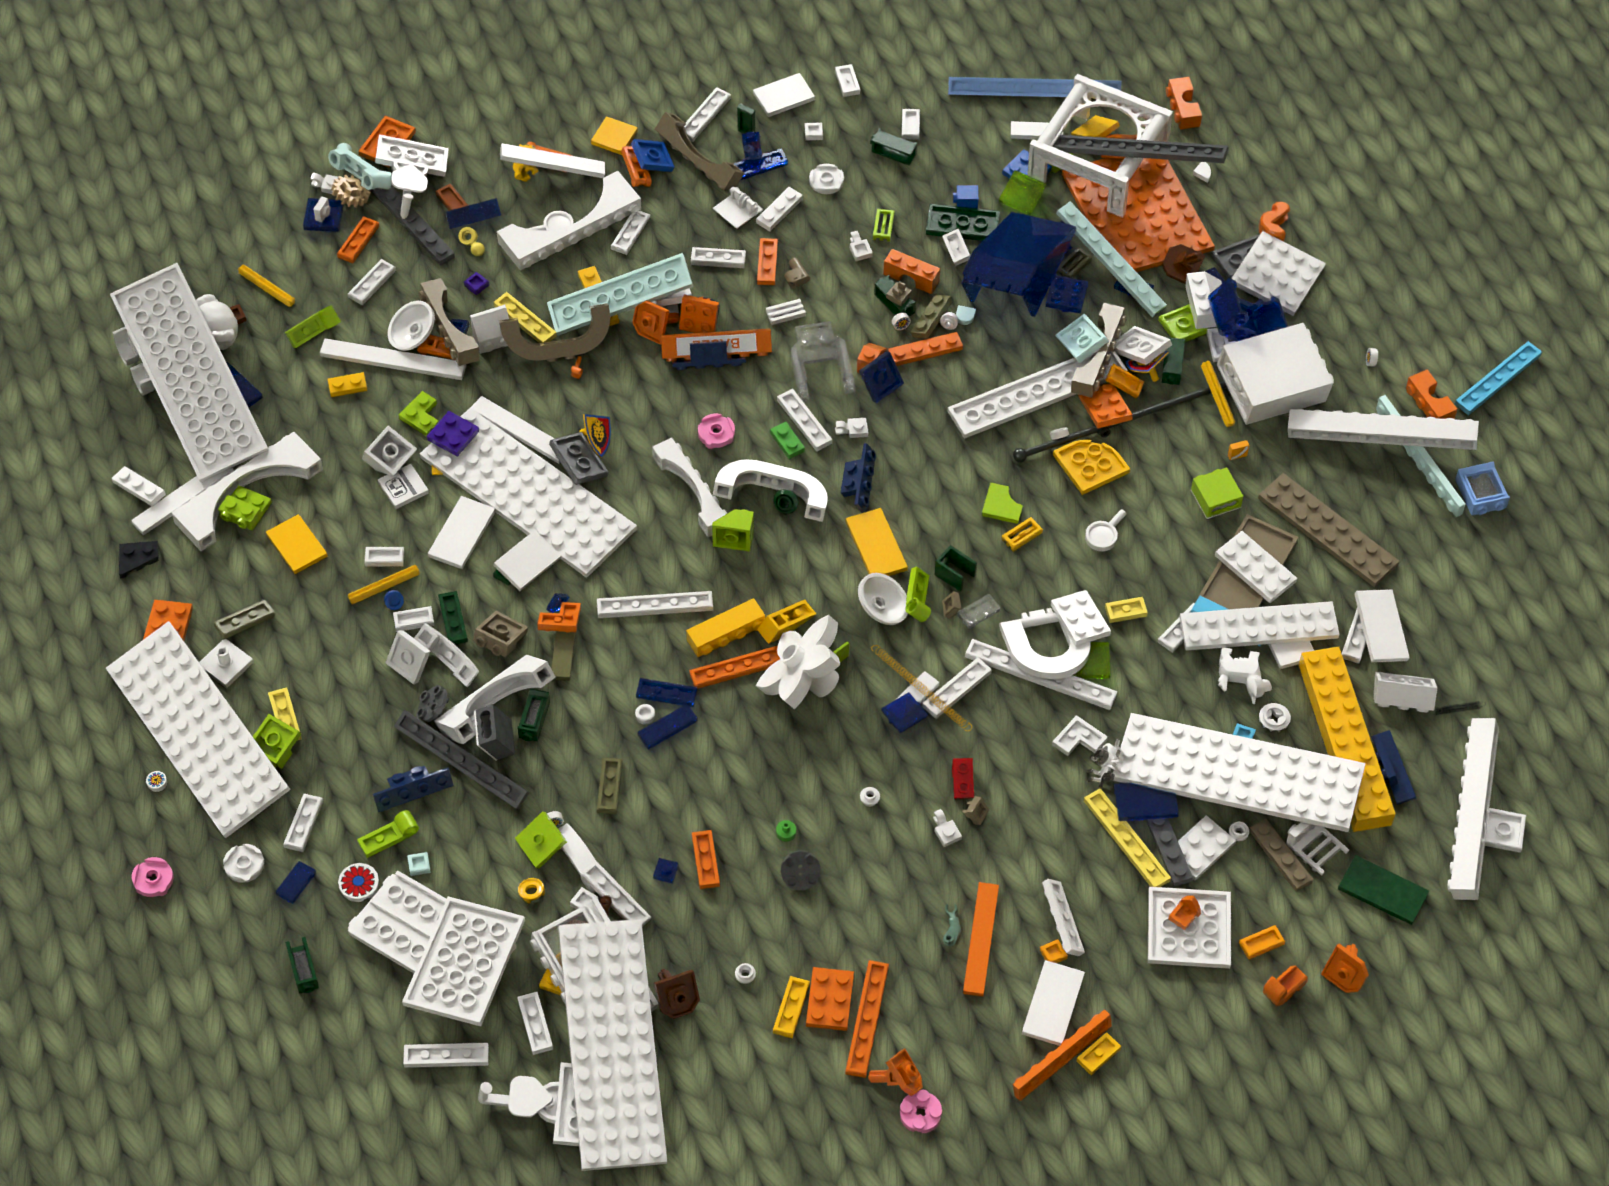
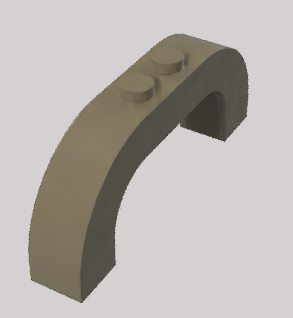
M605 303L589 306L591 315L590 327L585 334L577 338L540 344L530 343L521 336L517 318L499 320L500 330L508 347L525 359L546 360L547 362L557 361V358L560 357L573 359L576 358L575 355L589 352L603 341L610 325L609 305Z

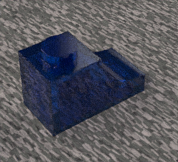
M759 132L742 134L745 161L763 159L762 142Z

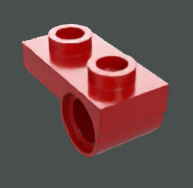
M953 758L954 799H973V758Z

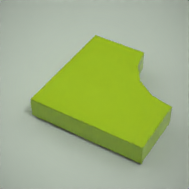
M990 483L982 516L1018 524L1023 505L1016 503L1010 497L1009 486Z

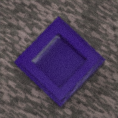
M475 272L464 281V286L475 295H478L489 286V281L478 272Z

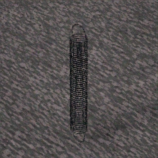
M1476 701L1463 703L1464 705L1443 706L1442 709H1436L1438 711H1435V713L1447 714V712L1453 713L1468 709H1480L1473 707H1480L1475 704L1481 703Z

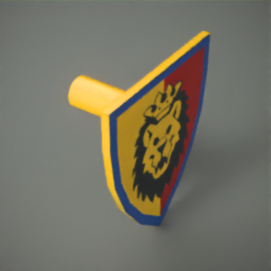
M1165 351L1146 365L1129 359L1125 361L1126 366L1133 372L1149 373L1152 381L1156 382L1159 380L1155 366L1169 352Z
M583 414L585 428L581 429L580 432L584 436L587 435L593 450L602 458L610 443V417Z

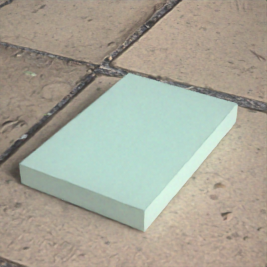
M1085 314L1055 335L1079 363L1109 342L1106 336Z

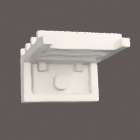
M1300 822L1298 825L1294 824L1287 832L1286 845L1295 852L1296 856L1299 855L1305 864L1308 863L1314 872L1317 871L1321 876L1325 871L1320 867L1340 850L1345 854L1349 852L1345 845L1322 826ZM1324 834L1327 838L1306 855L1303 851ZM1333 842L1336 846L1315 863L1312 859Z

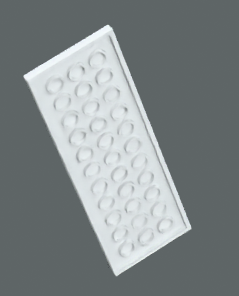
M178 263L110 293L200 482L269 450Z
M469 408L460 417L478 426L479 432L458 457L433 443L420 453V458L430 466L433 465L444 476L483 504L494 507L497 514L526 535L536 530L561 555V560L586 578L637 530V525L581 485H575L573 480L472 408Z
M169 621L106 667L111 677L225 838L291 790Z
M1131 713L1120 748L1123 752L1121 757L1124 759V762L1116 764L1121 770L1113 771L1112 780L1349 832L1365 763Z
M641 919L559 925L558 931L581 1170L667 1164Z

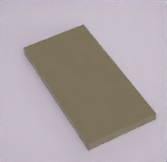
M1248 514L1234 535L1235 537L1243 531L1283 566L1298 541L1297 536ZM1221 561L1218 562L1199 595L1229 610L1260 607L1264 600L1261 595Z

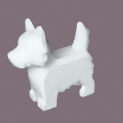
M1222 648L1219 661L1220 678L1218 682L1220 683L1218 686L1224 692L1227 690L1228 682L1244 683L1251 696L1252 703L1255 704L1256 698L1261 697L1264 692L1272 690L1270 681L1261 678L1258 662L1259 652L1251 651L1248 659L1245 657L1233 659L1230 656L1232 649Z

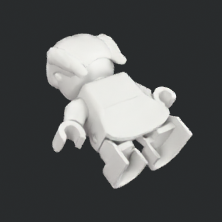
M205 294L197 298L196 302L219 349L225 350L234 343L238 333V323L233 312L226 304L218 302L214 295ZM126 327L114 331L115 345L124 364L128 366L137 362L139 354ZM143 363L130 368L133 380L142 396L155 390Z

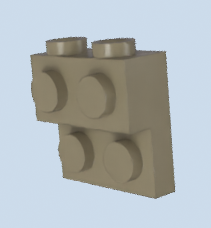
M495 611L475 629L473 641L478 647L490 649L496 656L502 655L507 657L516 649L517 642L527 634L528 627Z

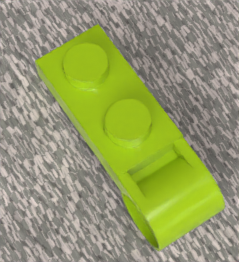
M330 305L292 327L285 334L293 348H297L324 330L336 326L341 320L333 306Z
M916 566L911 568L905 611L919 622H924L931 614V609L925 605L930 575Z
M405 810L398 813L393 822L357 839L366 858H369L413 836L418 832L419 826L411 812Z

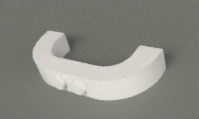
M739 460L724 466L716 477L713 491L714 496L731 500L734 490L743 484H755L776 490H791L801 497L807 505L804 518L823 522L827 505L826 490L816 478L805 472L757 460Z

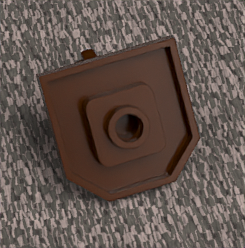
M1180 244L1169 248L1162 266L1166 276L1186 284L1187 273L1198 272L1205 255L1200 251L1197 252Z
M661 969V972L658 973L660 981L654 982L660 1012L673 1019L693 1013L700 1001L694 971L689 970L672 976L668 970Z

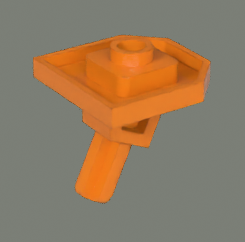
M645 301L635 307L632 323L638 335L661 344V335H665L667 324L679 322L680 317L677 312L669 313V310L650 301Z
M1340 943L1335 947L1321 973L1322 976L1345 993L1360 991L1369 976L1365 962L1357 957L1358 949L1356 945H1347L1345 948Z
M905 1048L886 1062L889 1067L887 1070H871L869 1072L868 1079L871 1083H887V1086L899 1085L901 1090L910 1096L923 1088L921 1074Z

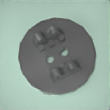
M436 685L428 691H423L419 697L420 704L416 717L425 722H431L443 715L442 710L445 704L449 702L446 689Z
M797 850L784 858L781 863L780 873L783 881L789 888L805 890L817 884L821 867L814 854L808 851Z

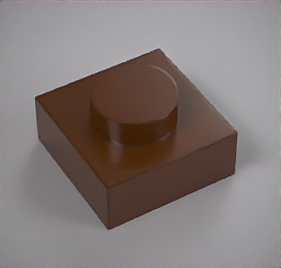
M240 304L229 307L238 324L247 321Z

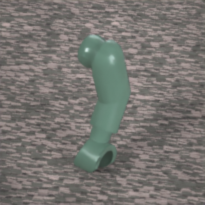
M947 903L945 911L949 916L950 927L943 937V942L947 946H953L961 933L959 918L956 916L958 913L957 905L955 904L953 912H948Z

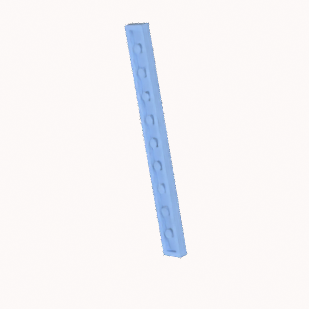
M949 77L948 95L1067 97L1074 86V79ZM1094 80L1121 91V80Z

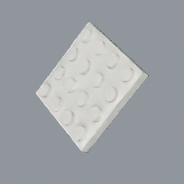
M1262 231L1231 278L1230 284L1294 316L1323 271L1326 263Z
M1149 887L1148 963L1230 969L1231 892ZM1194 896L1200 905L1201 915L1196 917L1186 930H1183L1168 920V918L1183 897Z

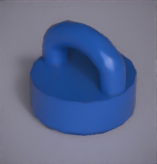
M391 590L384 596V602L387 608L397 610L402 607L404 598L399 591Z

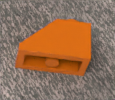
M872 343L864 345L857 359V372L875 377L887 348Z

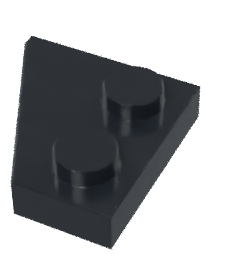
M158 541L119 544L120 579L125 578L127 573L135 569L139 571L146 565L159 561Z

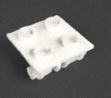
M734 186L730 189L731 195L713 207V210L736 229L763 211L746 193L741 192L738 187Z

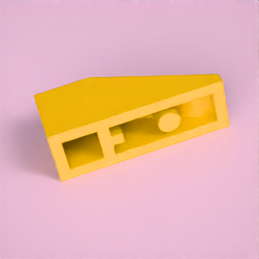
M804 599L767 615L757 631L770 644L779 640L782 633L795 630L813 618L817 613Z

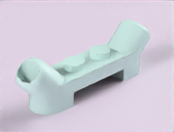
M341 143L337 146V149L329 152L330 164L337 170L345 169L360 179L361 186L367 190L375 188L388 190L391 188L392 173L378 170L352 153V148L349 144Z

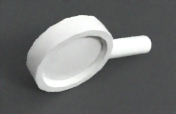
M554 211L545 217L544 225L528 229L539 231L555 230L573 224V218L567 212Z
M1121 509L1109 523L1106 521H1096L1090 524L1085 534L1087 545L1096 551L1104 552L1112 549L1117 542L1118 533L1115 526L1126 516V512Z

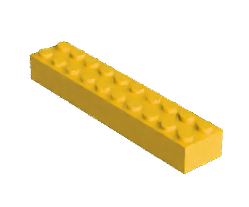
M1333 647L1301 653L1299 668L1328 755L1365 763L1351 821L1353 832L1392 826L1396 813L1340 648Z

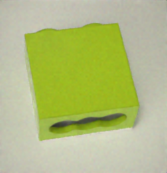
M1228 468L1216 469L1211 473L1198 475L1193 478L1191 491L1207 519L1241 508L1243 495Z

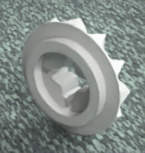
M1270 703L1260 710L1259 722L1263 724V728L1266 727L1270 731L1277 730L1280 732L1282 729H1286L1290 723V713L1281 704ZM1272 713L1276 718H1278L1277 723L1274 721V719H1271Z

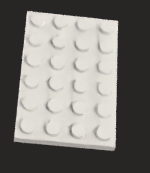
M447 897L403 998V1006L481 1026L522 930L525 917Z

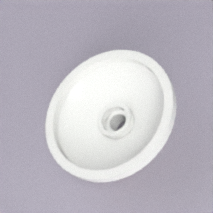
M413 301L401 307L391 319L388 327V340L390 344L401 351H408L421 345L429 337L434 326L435 315L431 306L423 301Z
M871 573L861 580L858 586V597L863 609L871 618L886 625L899 624L908 615L905 611L907 595L893 578L881 573Z

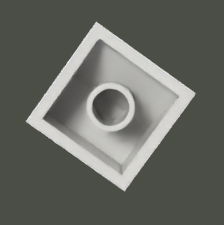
M505 305L470 315L473 337L479 346L480 354L508 346L501 334L499 320L509 319Z
M387 426L364 451L362 460L376 471L394 476L415 453L417 448L390 426Z

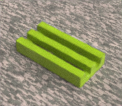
M877 209L873 240L880 238V241L887 239L890 242L895 215L894 210ZM880 214H884L881 233H877ZM887 214H890L888 233L884 234Z

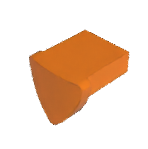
M1194 896L1183 897L1169 915L1168 920L1186 930L1193 920L1201 915V908L1197 899Z

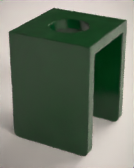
M950 545L935 561L934 575L961 592L963 590L964 577L947 565L951 562L970 576L975 577L977 562Z

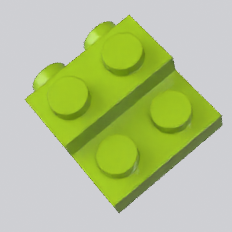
M238 485L231 496H226L218 511L224 521L233 522L243 529L247 528L253 531L272 501L269 497Z
M268 714L253 735V738L273 766L282 769L293 754L291 749L301 736V733Z

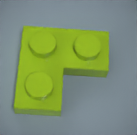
M422 391L398 414L399 419L427 436L439 422L428 414L437 405V400Z

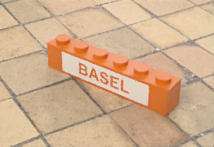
M753 329L661 335L662 359H666L667 362L677 361V358L683 357L684 360H691L690 343L726 341L727 358H731L733 354H739V357H749L750 353H757V356H767L768 352H772L771 330Z

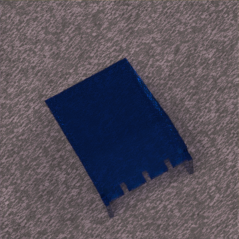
M1011 212L973 250L962 273L964 278L961 284L969 301H975L981 287L989 289L994 287V290L1006 293L1010 291V294L1023 296L1030 315L1035 317L1077 229L1076 226Z

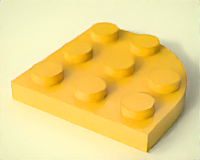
M1078 440L1053 451V456L1082 495L1130 473V467L1121 455L1105 443L1099 444L1091 442V440Z

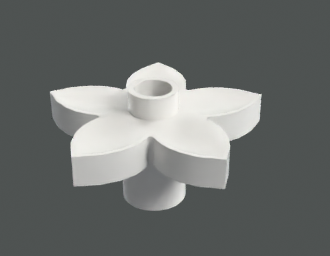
M827 615L815 622L803 637L796 631L782 633L777 648L780 660L776 661L764 672L756 687L767 695L779 694L793 709L802 702L809 690L817 697L828 695L835 688L839 680V674L835 669L840 666L838 656L829 649L836 637L838 622Z

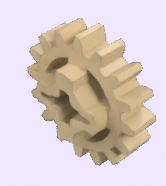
M344 175V178L338 176V179H334L331 190L333 191L332 195L336 196V201L341 200L342 205L345 203L348 207L353 205L355 208H357L358 204L363 206L364 203H367L370 191L361 186L360 179L354 178L353 175L351 178Z

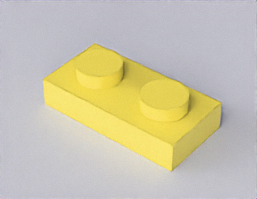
M1143 597L1105 603L1110 623L1147 617L1148 614Z

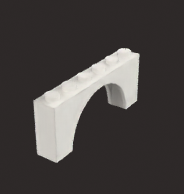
M525 655L434 721L441 734L453 741L464 744L476 735L474 710L495 704L502 698L523 689L542 688L556 678L547 661Z

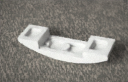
M425 623L414 637L416 641L430 650L454 672L453 675L466 687L471 684L479 673L473 662L456 645L430 625Z
M566 823L558 828L567 841L560 849L565 852L578 873L581 874L583 870L595 861V858L578 834ZM581 877L588 891L595 893L596 891Z

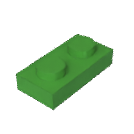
M787 422L770 429V434L788 459L805 452V447Z

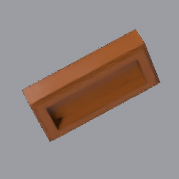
M451 183L435 191L436 196L453 217L469 210V205Z

